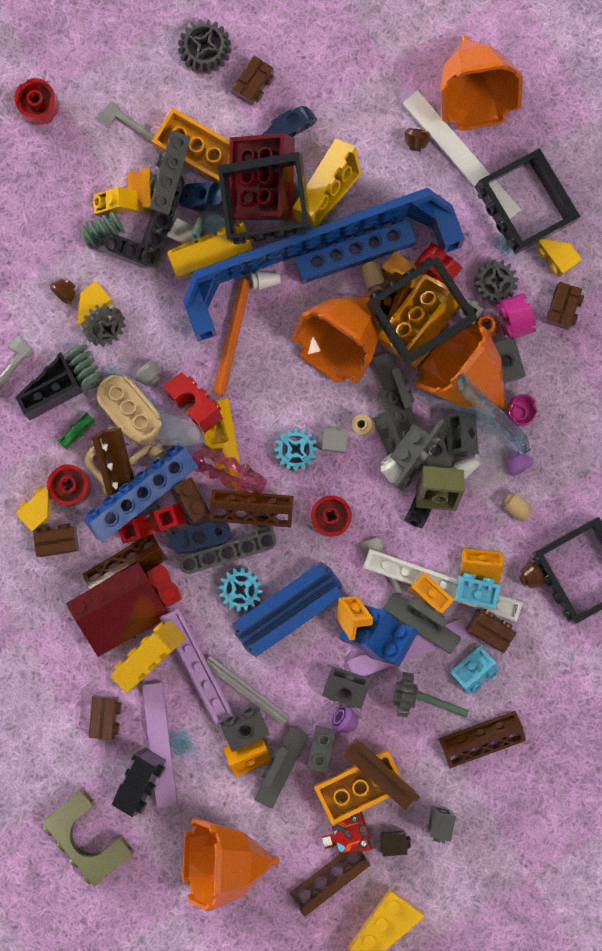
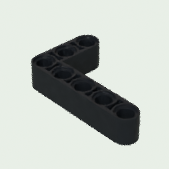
M180 175L170 213L163 214L152 210L141 244L116 234H109L101 238L99 243L100 249L108 255L141 268L155 266L160 259L184 188V178ZM158 216H161L163 218V226H160L157 223ZM151 235L157 237L156 245L152 244L150 240ZM108 239H112V240H113V242H114V248H113V249H110V248L107 246V240H108ZM127 246L132 248V256L126 254ZM146 253L151 256L150 264L144 260Z

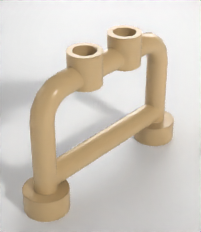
M113 424L108 429H114L118 427L115 424ZM153 440L147 442L145 447L129 458L131 467L147 454L153 460L159 458L165 453L166 449L162 444L157 445ZM93 445L86 453L85 463L103 487L100 490L101 493L107 497L101 471L93 462V457L96 455Z

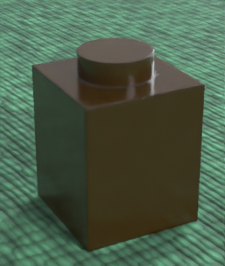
M405 830L380 832L383 857L408 855L407 849L411 848L410 836H406Z

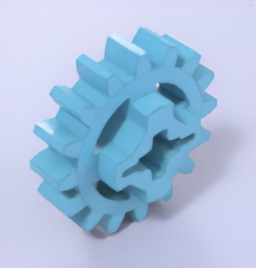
M294 428L293 433L287 429L286 436L280 434L282 440H276L275 443L279 447L274 448L275 452H279V455L275 457L276 460L282 459L280 466L287 464L288 471L291 467H294L295 472H297L298 467H301L304 471L305 464L312 465L310 459H316L313 452L318 451V448L313 447L316 440H310L311 433L306 436L305 429L299 433L297 428ZM301 437L299 441H292L290 438ZM283 444L288 447V452L285 456L282 453ZM307 444L309 445V448H310V452H309V455H308V456H307V454L304 452V447H305ZM291 445L295 447L299 445L301 455L298 453L292 454ZM292 459H300L302 462L292 463L290 461Z
M234 568V574L231 575L227 572L228 578H221L224 586H219V589L223 590L219 597L226 598L223 604L229 602V609L236 606L237 612H240L241 607L248 611V605L255 607L253 601H260L257 594L263 593L262 590L258 589L262 582H256L259 576L255 575L252 577V570L245 573L244 568H241L240 572ZM236 576H245L248 579L242 582L238 581ZM230 582L232 584V592L228 595L227 586ZM234 582H236L240 586L245 585L246 588L244 589V592L247 598L245 597V595L241 593L237 594L235 592L237 591V585ZM254 585L253 597L249 594V587ZM243 598L246 603H236L233 600Z

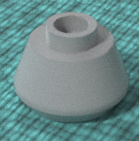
M150 360L136 372L135 376L138 382L146 386H155L161 380L160 375L162 373L157 361Z

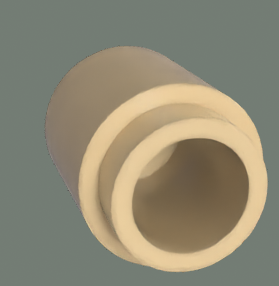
M376 261L362 265L361 274L366 289L368 291L371 290L372 293L377 290L381 291L385 279L380 265H377Z
M365 414L357 415L352 421L353 430L363 436L371 435L376 427L373 418ZM364 421L365 426L361 428V424Z
M509 493L502 501L504 503L503 508L516 520L524 522L533 512V509L530 508L531 505L517 493L513 495Z

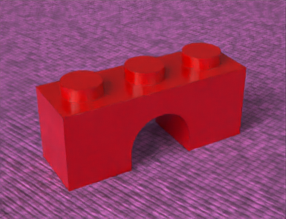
M181 372L163 388L168 397L180 409L189 403H195L187 413L192 422L205 434L223 419L220 413L221 407L215 400L211 402L208 399L209 395L203 388L198 389L196 387L197 383L191 376L187 378Z
M175 504L132 519L120 528L118 532L122 543L126 544L185 523L180 505Z

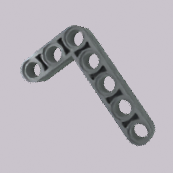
M258 512L255 514L257 517H267L265 513ZM253 525L255 532L253 536L184 556L179 563L180 569L184 573L193 574L269 551L276 545L273 527ZM266 535L271 536L273 539V543L269 547H265L261 543L262 538ZM246 541H250L253 544V550L250 553H245L242 550V545ZM226 547H231L234 551V555L230 559H226L223 556V550ZM207 553H211L214 556V562L210 565L205 564L203 561V557ZM187 559H192L195 563L194 568L190 571L184 567V562Z

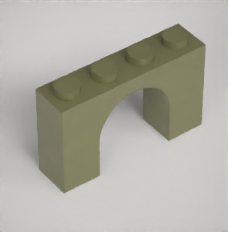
M82 788L42 823L44 831L56 839V845L60 851L68 854L70 857L69 861L73 867L81 870L85 882L95 887L132 856L135 851L122 835L105 850L98 853H87L76 845L73 839L74 824L77 819L96 804L85 789Z

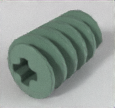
M110 211L109 219L102 215V222L95 218V225L89 221L87 222V229L80 225V231L89 249V243L96 247V240L100 241L101 238L111 233L119 235V229L126 233L118 215Z
M87 344L73 348L66 356L74 376L77 377L76 380L84 391L97 387L103 380L98 379L102 376L101 372L95 373L99 368L98 365L91 366L95 362L94 358L88 359L91 356V352H84L88 348Z

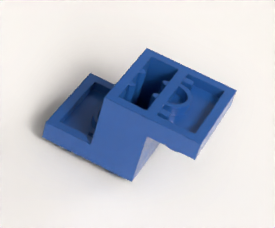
M364 605L373 617L372 625L357 627L355 640L350 641L344 630L339 639L345 643L358 646L371 659L400 666L419 631L415 627L400 624L386 610Z

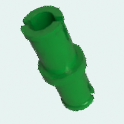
M85 412L74 425L71 424L69 426L70 429L58 442L65 449H68L78 437L81 438L83 436L82 433L95 420Z

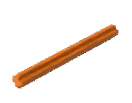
M246 278L239 280L213 389V393L218 395L225 394L251 285V280Z

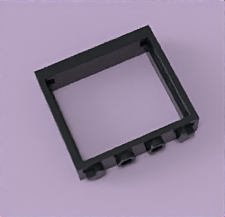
M540 148L480 179L475 185L479 193L477 196L483 200L487 213L493 217L497 230L503 234L507 247L510 246L515 255L537 244L541 239H546L572 225L581 217ZM530 163L563 220L522 241L489 183Z
M299 152L218 165L227 240L231 243L234 242V245L245 244L246 240L254 239L256 242L264 241L269 236L283 238L286 237L287 233L293 232L294 235H302L307 233L306 230L312 229L303 158ZM296 166L303 223L236 234L229 177Z
M438 256L434 259H431V257L426 258L420 263L421 267L417 270H414V268L409 269L403 274L404 278L400 281L394 279L385 285L387 289L380 293L377 290L368 296L370 300L366 305L406 366L478 319ZM434 267L466 317L410 353L378 305V302Z
M595 517L533 552L534 557L532 559L542 569L545 584L547 586L551 585L554 591L552 594L557 604L561 603L564 611H562L563 616L568 622L571 621L572 624H577L602 610V601L577 615L544 554L591 528L602 545V521L600 517Z

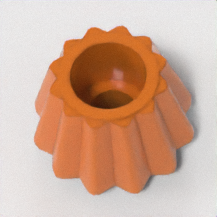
M491 312L488 314L482 313L474 324L483 326L485 323H490L491 327L487 331L492 339L501 330L499 327L501 322Z

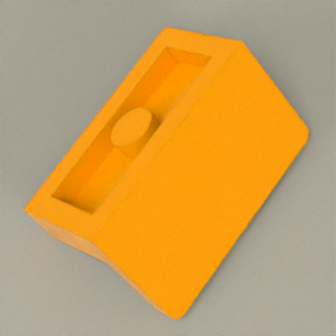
M142 168V172L128 173V189L136 190L138 194V211L134 212H152L149 208L152 200V186L150 185L152 172L150 168Z
M396 252L391 255L381 268L382 273L388 277L394 272L403 275L411 268L417 269L413 263ZM421 274L412 280L410 292H412L424 275Z
M462 548L459 576H464V573L476 575V580L483 581L485 577L496 580L495 583H500L503 570V552Z
M425 572L407 588L416 599L424 601L428 608L443 613L454 601Z
M358 596L338 599L336 619L350 641L355 640L357 627L372 625L373 617Z
M263 738L232 752L230 746L224 747L228 764L235 777H239L273 761L270 759L271 754Z

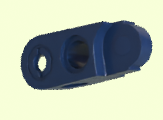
M299 106L292 111L291 109L272 120L271 126L262 135L285 133L294 137L313 126L318 119L308 107Z
M215 182L186 184L182 190L179 202L183 207L197 212L221 209L223 204L220 184Z
M210 521L174 533L169 541V545L173 551L179 553L220 545L228 540L231 533L230 527L226 522ZM216 528L222 529V534L220 536L215 534L214 531ZM196 532L202 533L204 536L203 542L196 543L193 540V534Z

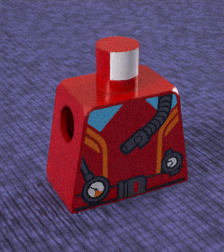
M362 811L331 825L333 834L322 837L325 849L337 846L339 854L373 850Z

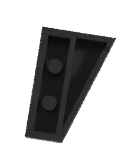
M147 748L133 754L131 759L134 760L131 769L128 768L126 770V778L123 784H120L112 802L114 807L131 817L144 811L147 805L145 802L147 796L152 795L156 788L154 783L157 777L160 778L166 769L164 767L166 759Z

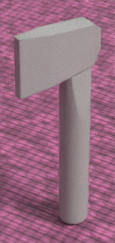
M114 102L109 103L97 118L98 121L110 128L115 118H118L150 142L155 136L120 111L119 106Z
M19 334L8 346L18 354L0 374V387L19 364L33 354V349Z
M381 537L358 543L365 558L369 549L386 554L383 548L385 542ZM389 578L395 593H402L403 589L399 581Z

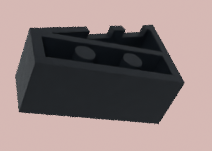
M60 352L57 358L49 366H46L43 372L35 380L33 379L15 398L23 414L29 420H32L83 393V390L76 380L77 378L74 376L66 357Z

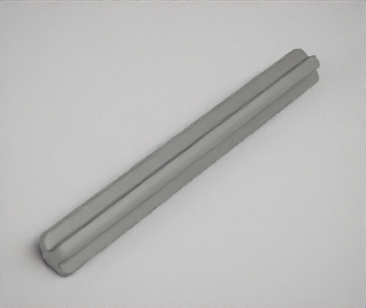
M209 656L206 659L213 673L281 725L286 723L289 719L287 713L214 657Z

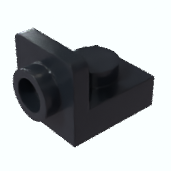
M415 495L404 520L414 527L423 528L432 509L416 508Z

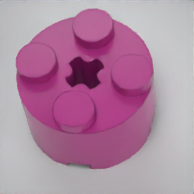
M524 293L501 300L496 305L499 317L502 316L504 321L501 324L503 333L508 335L509 338L515 339L536 332V329L533 328V326H536L534 313L530 303H525L524 299H527V296Z

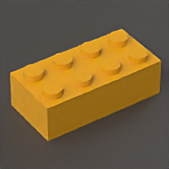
M172 107L151 141L154 149L161 153L164 152L172 131L190 136L191 139L183 165L209 181L220 184L218 165L229 164L230 140Z
M425 274L389 322L408 351L412 353L435 338L460 306L445 284ZM382 329L378 340L386 350L400 357ZM420 357L413 361L411 364L415 365L417 361L420 359Z
M388 749L375 754L401 777ZM355 765L314 784V789L332 825L390 797Z

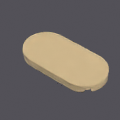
M110 375L99 383L96 394L98 404L118 428H121L123 435L128 440L134 443H147L158 436L162 427L160 414L130 378L123 375Z

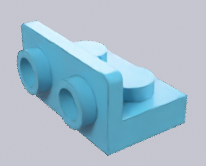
M468 573L457 577L459 582L455 600L496 609L501 585L495 584L496 580L484 577L483 581L476 580V575Z
M479 646L450 673L470 695L479 691L486 680L494 678L500 668L483 647Z

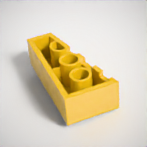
M335 139L306 185L312 228H316L322 223L362 175L356 147L339 139ZM299 196L293 206L296 221L303 223Z
M243 220L237 221L236 234L247 232ZM222 227L217 231L216 235L206 234L201 236L197 243L190 241L168 250V257L176 277L181 276L185 278L191 276L195 270L224 261L235 255L249 252L253 247L250 240H246L245 244L234 245V242L231 243L227 240L226 227Z
M171 620L166 624L162 622L153 629L154 633L151 636L148 634L139 642L141 646L138 649L134 647L127 654V660L124 661L122 659L113 667L115 671L110 676L126 694L187 639Z
M389 887L345 951H386L425 917L424 912Z

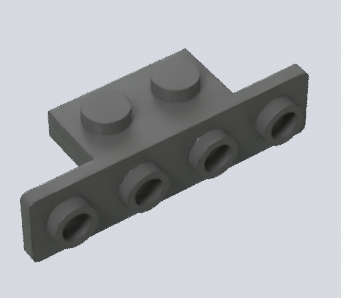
M172 131L166 150L161 155L158 154L155 166L158 167L156 174L153 173L150 180L151 191L154 192L149 207L151 210L163 214L170 213L191 139L190 136Z
M392 352L373 357L383 391L391 388L395 389L410 427L413 424L417 426L411 409L414 397L411 390L407 391L405 383H408L405 372H401L400 368H397Z
M394 388L378 393L385 412L373 418L388 455L394 452L411 428Z
M440 419L430 435L413 424L390 456V458L405 468L394 483V486L401 491L409 487L414 474L422 469L427 456L435 451L436 444L440 438H444L448 433L450 425L444 419Z
M393 593L383 607V610H386L403 624L415 627L419 631L418 634L448 654H452L461 641L459 635L445 627L447 622L445 616L439 611H433L428 608V605L420 599L416 600L412 597L408 602L396 593Z
M290 726L280 748H275L270 759L273 760L271 766H266L261 776L264 780L255 796V801L269 808L274 807L308 738L307 733Z

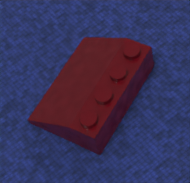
M285 133L230 137L229 164L295 152V138ZM294 166L229 177L235 219L292 220Z
M140 562L66 603L74 620L98 657L161 622L159 617L168 613Z

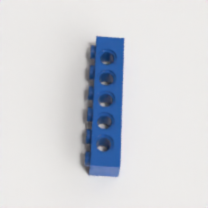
M402 218L393 221L390 226L380 225L373 228L372 232L366 233L363 231L355 234L354 238L348 240L346 238L335 241L334 245L328 246L324 244L317 247L316 251L310 253L309 251H303L297 254L298 257L294 259L301 282L305 284L393 254L394 252L411 248L416 245L417 241L409 219L403 220ZM390 233H394L397 235L398 239L396 241H390L387 238V235ZM373 239L377 240L379 246L372 248L368 242ZM352 246L359 247L360 252L358 254H352L349 251V248ZM337 252L341 255V259L337 261L332 260L330 255ZM314 259H320L322 265L314 267L311 262Z
M180 445L172 446L167 450V454L162 458L155 459L148 469L138 472L135 475V479L130 483L123 484L116 494L105 498L102 505L91 509L82 520L95 538L104 542L198 466L185 447ZM174 462L173 469L169 471L170 463ZM158 474L157 482L153 483L154 476ZM142 487V493L137 496V490ZM126 499V506L121 508L122 501ZM110 512L109 520L105 521V515Z

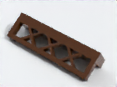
M121 428L102 430L92 437L107 497L116 494L123 484L130 483L134 479ZM126 499L122 501L121 508L126 506Z
M212 489L210 521L291 528L294 496ZM214 509H223L226 513L224 515H214ZM244 511L247 515L239 517L235 512ZM261 512L265 513L267 517L258 518L255 514ZM278 514L288 515V520H279L276 516Z
M152 534L141 538L82 575L90 590L138 562L141 563L145 572L166 561L167 557ZM152 541V546L148 547L147 549H143L145 544ZM134 553L132 558L126 559L127 555ZM117 563L115 568L108 570L110 565ZM99 574L98 578L91 582L90 577Z
M516 711L439 738L449 769L526 741L523 727ZM519 732V736L509 738L512 734ZM499 740L497 744L490 745L492 741ZM480 747L478 751L471 752L473 748ZM460 754L459 758L451 760V756Z
M355 738L343 752L345 757L404 810L414 800L417 801L420 798L419 794L358 738Z
M357 852L361 859L355 863L346 862L348 853L337 855L290 892L304 917L371 866L363 852ZM334 864L343 865V872L339 876L330 875L331 866ZM317 877H326V886L314 888L315 879ZM302 889L311 890L310 898L302 903L296 894Z

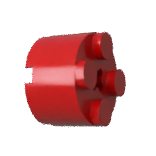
M31 78L27 82L20 84L16 89L15 103L26 121L31 124L42 125L50 123L56 116L59 107L58 99L52 87L46 81L39 78Z
M65 464L50 473L47 480V489L50 496L57 503L65 506H77L88 498L91 492V480L89 475L81 468ZM71 480V483L74 485L73 488H70L68 491V488L65 487V484L70 483Z
M334 495L319 499L311 511V523L314 529L326 537H335L344 533L352 519L348 503L341 497ZM334 511V516L337 519H332L331 522L327 521L328 517L325 514Z

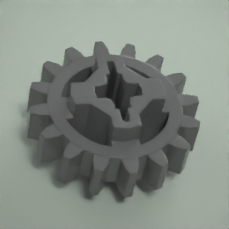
M495 259L492 261V265L486 262L484 264L485 269L483 267L479 268L478 271L481 274L475 275V278L479 281L475 282L474 286L479 287L476 292L477 294L483 293L482 300L488 297L490 304L493 300H496V303L499 304L501 299L508 298L507 295L513 297L514 292L512 290H517L518 288L514 283L519 278L513 277L516 270H509L511 264L504 266V260L497 264ZM491 270V276L483 279L484 275ZM494 278H497V281H501L498 285V288L496 286V283L492 282ZM509 285L508 290L502 293V287ZM486 288H489L493 294L488 292Z
M103 303L102 308L95 305L96 310L89 309L90 315L84 316L86 322L81 324L84 328L82 332L86 339L95 346L100 344L104 347L106 342L112 345L113 339L119 340L118 334H124L121 328L126 327L123 322L126 319L122 312L115 308L113 304L108 307L106 303Z
M403 672L400 682L396 681L393 702L394 705H397V716L407 718L409 709L415 707L418 687L417 684L413 683L414 673Z

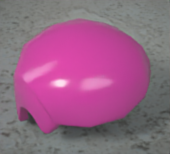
M520 394L512 398L507 407L509 420L517 426H526L533 422L538 412L535 398L528 394Z

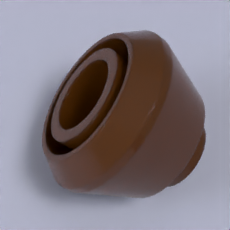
M408 128L405 131L406 145L410 146L409 149L413 151H421L422 148H426L432 137L430 132L421 129Z
M61 278L50 284V290L65 304L72 303L76 294L74 290L76 286L69 279L64 281Z
M528 562L521 570L522 575L519 578L524 587H543L545 580L535 562Z

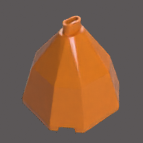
M463 36L461 44L445 62L441 81L442 121L446 123L452 122L460 131L501 125L511 110L517 111L521 107L522 73L501 52L489 45L469 40L468 36Z
M369 292L367 296L339 297L325 300L301 315L291 336L293 342H298L302 349L299 353L301 358L334 382L351 379V383L358 384L372 361L379 337L377 320L366 305L370 300L368 296L373 294L372 292Z
M471 323L433 348L418 368L421 380L418 379L415 386L420 390L465 408L491 407L489 404L503 410L508 407V403L504 400L502 359L487 329L483 326ZM476 387L480 390L478 393L474 390Z
M192 818L190 823L193 828L184 834L182 880L184 884H189L191 894L187 896L189 903L204 911H212L243 897L272 865L279 864V857L270 855L246 833L200 818Z

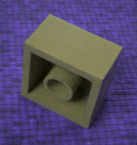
M433 465L423 466L416 485V508L456 511L464 493V470L453 467L439 468Z

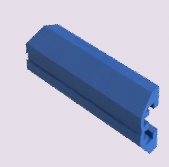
M320 562L233 623L235 635L246 651L257 657L332 605L339 598H342L344 596L342 584L332 569Z

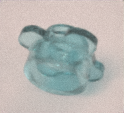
M182 731L180 735L170 738L175 754L182 755L184 751L193 749L194 744L190 742L188 732Z

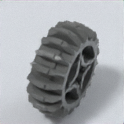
M200 19L199 25L192 22L191 29L185 27L186 33H181L180 37L182 40L178 41L180 46L178 52L182 54L180 56L181 60L186 61L185 66L187 68L192 66L193 72L199 68L200 74H203L204 69H207L208 74L211 73V68L218 71V64L224 67L225 63L223 60L228 61V54L232 51L229 47L231 40L228 39V32H224V27L218 28L216 21L211 25L209 19L206 21V24H203ZM200 34H205L203 37H197ZM214 36L221 43L220 50L216 48V45L212 44ZM190 44L197 49L196 58L189 52ZM208 44V48L205 47V49H202L201 46ZM207 56H212V57H213V58H211V59L204 60L205 57H207Z

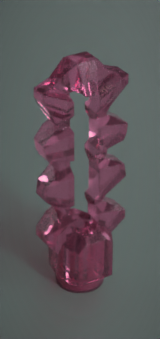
M205 444L192 455L193 460L198 466L196 472L209 470V478L215 479L221 476V483L224 485L235 482L236 491L247 490L251 493L256 492L260 494L266 486L267 480L264 478V475L253 471L249 464L244 463L240 466L235 458L229 457L226 459L222 452L217 451L214 453ZM204 457L210 458L212 461L223 464L225 467L238 471L242 475L234 477L224 470H219L211 464H206L203 459Z

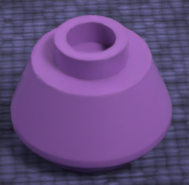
M519 451L508 456L509 461L506 462L508 474L513 477L533 466V459L524 452L520 454Z
M343 706L335 712L332 718L333 729L336 732L350 733L357 728L358 717L351 707Z

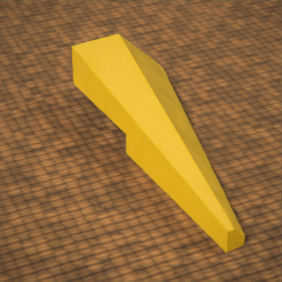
M218 399L215 401L221 407L220 413L223 419L205 434L202 432L206 441L204 445L218 470L223 469L228 478L225 481L227 486L232 485L235 491L245 492L229 399ZM194 425L196 431H199L200 429Z

